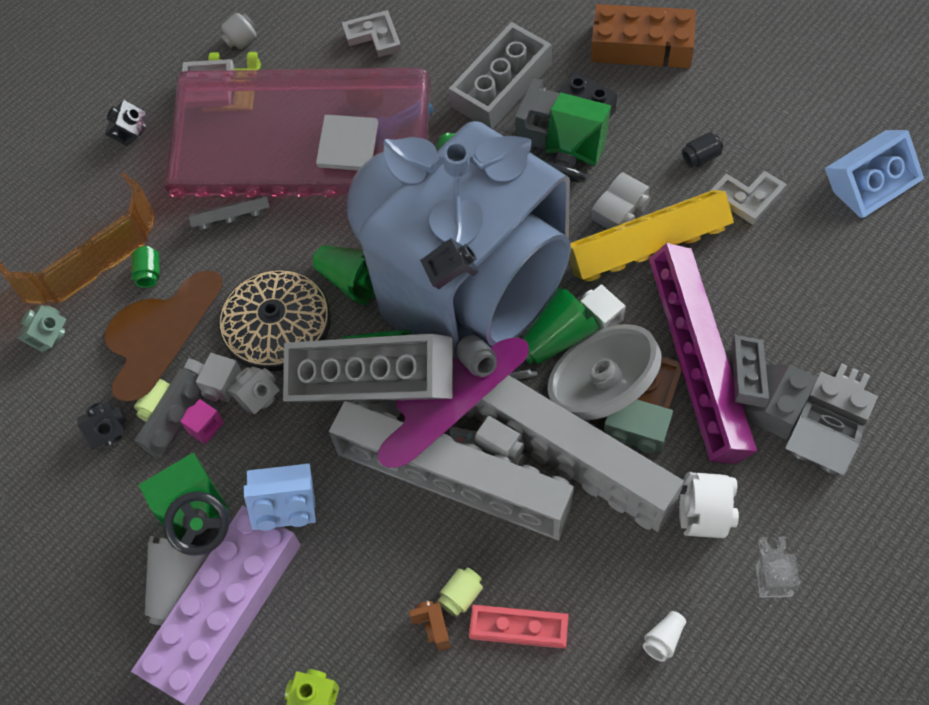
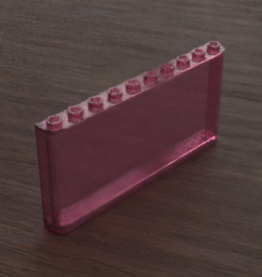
M420 68L183 71L178 76L164 188L171 196L179 198L185 197V195H196L204 198L210 197V195H221L229 198L236 195L257 197L263 194L280 198L286 197V195H298L305 198L312 195H324L331 198L338 195H348L349 187L358 170L319 168L316 164L324 116L339 115L377 118L378 128L373 157L384 152L385 139L397 140L418 137L427 140L431 85L429 73Z

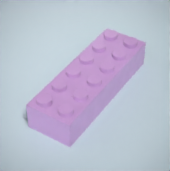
M242 505L230 523L224 541L215 550L211 551L131 672L184 705H199L300 548L301 544L295 534L283 527H275L269 531L252 530L247 507Z

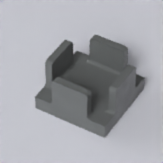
M532 79L515 116V128L517 137L531 139L532 147L545 150L549 123L542 122L541 119L542 117H550L551 108L560 93L545 90L543 88V80Z

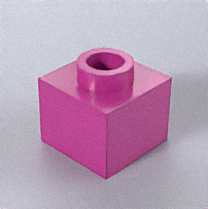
M201 399L194 406L186 410L180 421L190 435L205 445L224 424L217 410Z

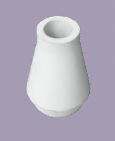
M670 611L660 623L644 636L643 648L646 653L661 662H664L667 657H672L682 629L686 624L685 618L675 611Z

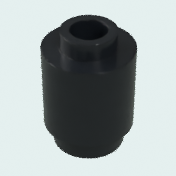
M708 132L686 144V147L681 150L683 159L689 167H699L721 156L723 143L717 134L714 135Z

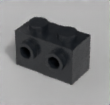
M576 72L557 91V93H565L611 105L610 117L616 111V93Z

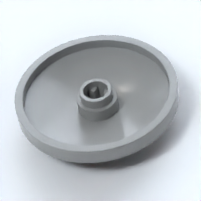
M623 324L598 330L574 344L559 359L549 377L548 395L552 402L582 420H594L614 414L633 403L652 384L661 365L660 347L652 334L640 326Z

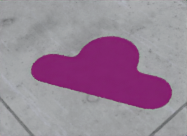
M507 338L491 346L490 348L496 354L497 366L493 373L485 377L473 375L459 359L452 358V399L396 400L397 408L405 416V421L381 444L378 451L380 463L388 468H398L419 456L526 359L529 352L528 343L520 338Z

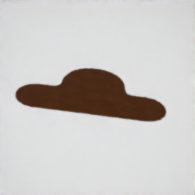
M214 271L195 273L185 280L172 298L167 300H140L126 306L114 316L106 329L105 343L112 352L126 358L125 365L112 383V393L115 398L121 401L137 400L147 395L154 388L220 292L223 279L218 273Z

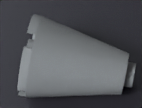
M150 536L147 554L144 615L150 617L149 623L162 626L210 553L199 556L186 555L174 549L167 539L160 538L159 544H157L159 538Z

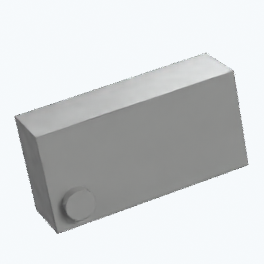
M511 22L451 85L449 93L452 108L470 119L481 122L493 129L524 96L532 79H539L552 65V44Z

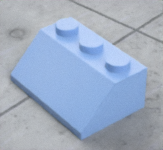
M885 130L825 168L833 192L860 218L866 217L924 179L908 130Z

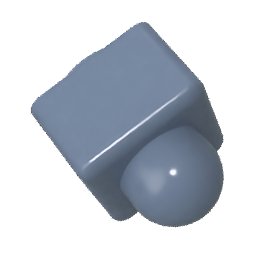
M469 122L437 151L438 159L445 146L453 141L465 143L469 151L474 153L475 158V149L481 142L502 135L481 122ZM384 152L379 153L369 159L354 176L347 195V215L352 231L362 245L381 317L397 330H409L412 332V335L438 334L452 337V358L458 359L456 347L466 336H479L491 347L501 340L517 338L534 322L552 297L568 265L571 251L569 240V177L530 152L523 173L514 181L507 183L490 180L486 175L485 169L478 170L470 162L469 171L460 177V201H476L483 213L482 227L474 240L468 244L476 255L477 260L474 263L479 273L472 276L464 271L441 289H437L432 286L420 260L444 243L431 231L429 213L433 206L441 200L448 199L454 201V177L446 173L443 163L435 173L427 172V176L422 183L404 184L398 181L390 172L385 161Z

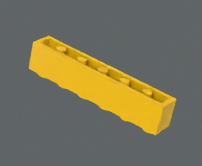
M712 190L570 243L569 261L574 276L585 281H592L600 278V273L622 270L626 267V263L634 260L635 262L648 260L651 257L650 254L657 252L666 243L674 245L682 242L685 244L693 243L701 239L700 235L708 232L709 234H716L724 231L725 226L734 223L726 191Z

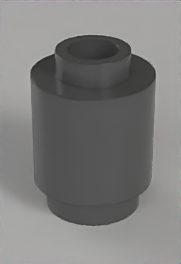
M469 335L458 343L456 356L473 375L485 377L494 372L497 366L496 354L479 336Z

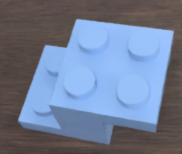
M310 463L247 471V485L244 486V498L252 530L269 531L275 527H301L308 523H316V503Z

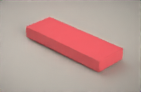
M472 605L469 639L566 649L568 614Z

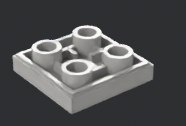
M325 115L316 161L319 168L359 170L373 157L378 128L377 118Z

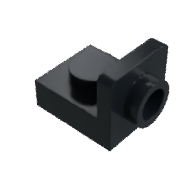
M452 238L420 260L432 286L437 289H441L464 271L472 276L479 273L474 263L477 258L473 250L467 244L461 245Z

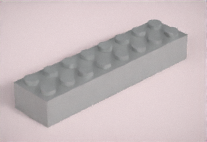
M509 375L464 414L467 418H476L482 424L488 416H491L520 433L524 449L530 452L536 461L556 468L557 473L567 480L573 479L577 481L590 495L601 496L608 501V504L614 510L620 513L625 511L630 514L645 529L650 530L652 528L659 532L678 502L684 480Z
M344 401L329 430L339 456L559 541L572 510L574 486L569 485V482L564 478L545 476L540 474L539 470L529 465L518 466L511 463L505 456L499 454L492 456L482 452L479 447L473 444L462 445L454 442L446 434H442L408 464L398 468L385 467L378 460V451L381 444L404 422L399 421L397 417L390 413L383 412L379 414L371 411L363 403L355 402L353 404Z

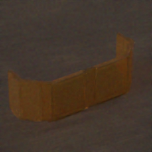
M125 172L121 174L132 194L127 214L41 272H9L0 261V272L25 303H47V301H54L57 304L59 301H64L94 281L100 273L106 269L113 268L129 257L134 250L145 245L148 241L147 234L152 229L155 213L141 186L134 179L131 180Z

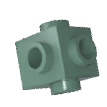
M40 305L33 310L29 309L21 320V324L24 326L17 339L43 352L52 348L54 342L58 343L65 332V329L62 327L66 318L60 316L59 311L51 306Z

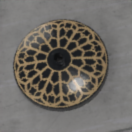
M270 270L247 278L232 290L220 311L219 331L227 350L241 364L249 368L255 367L262 370L265 368L270 372L284 370V343L325 340L330 329L331 313L324 292L311 278L290 270Z

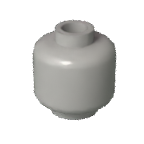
M234 13L221 25V30L224 33L221 38L230 48L235 45L236 48L243 50L256 39L257 34L255 30L258 28L245 13L243 15Z

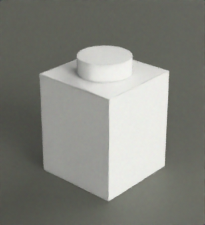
M602 284L594 291L589 290L581 298V304L585 307L584 312L587 315L586 319L588 320L592 316L598 325V330L618 325L624 320L626 306Z

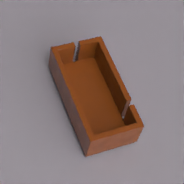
M596 4L591 62L663 67L667 45L671 46L668 67L691 68L695 40L696 10Z

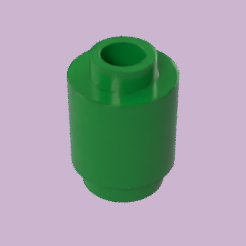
M141 246L131 253L132 279L138 287L151 288L157 284V280L160 278L159 253L149 246Z

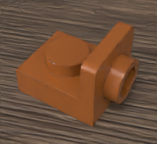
M426 601L415 605V609L408 611L413 625L430 621V623L425 624L429 643L435 642L439 651L451 648L440 603L434 604L432 601Z

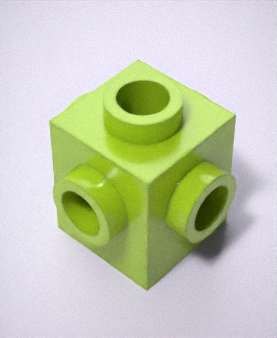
M308 669L307 673L296 671L294 680H290L286 687V705H335L340 687L334 680L326 679L327 674L314 669Z

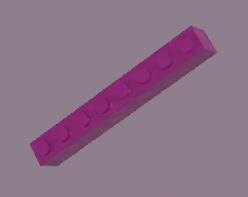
M666 243L649 258L708 457L710 462L737 464L757 452L742 403L735 402L734 378L692 249Z

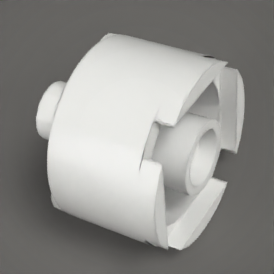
M686 473L683 485L688 486L686 494H680L679 503L681 528H687L683 534L685 536L725 538L729 533L730 527L736 528L739 520L738 509L733 508V497H735L737 492L736 478L719 474Z

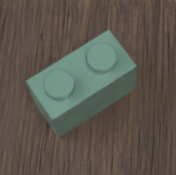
M636 399L622 410L607 416L604 433L622 444L627 443L637 446L643 452L661 454L673 410Z

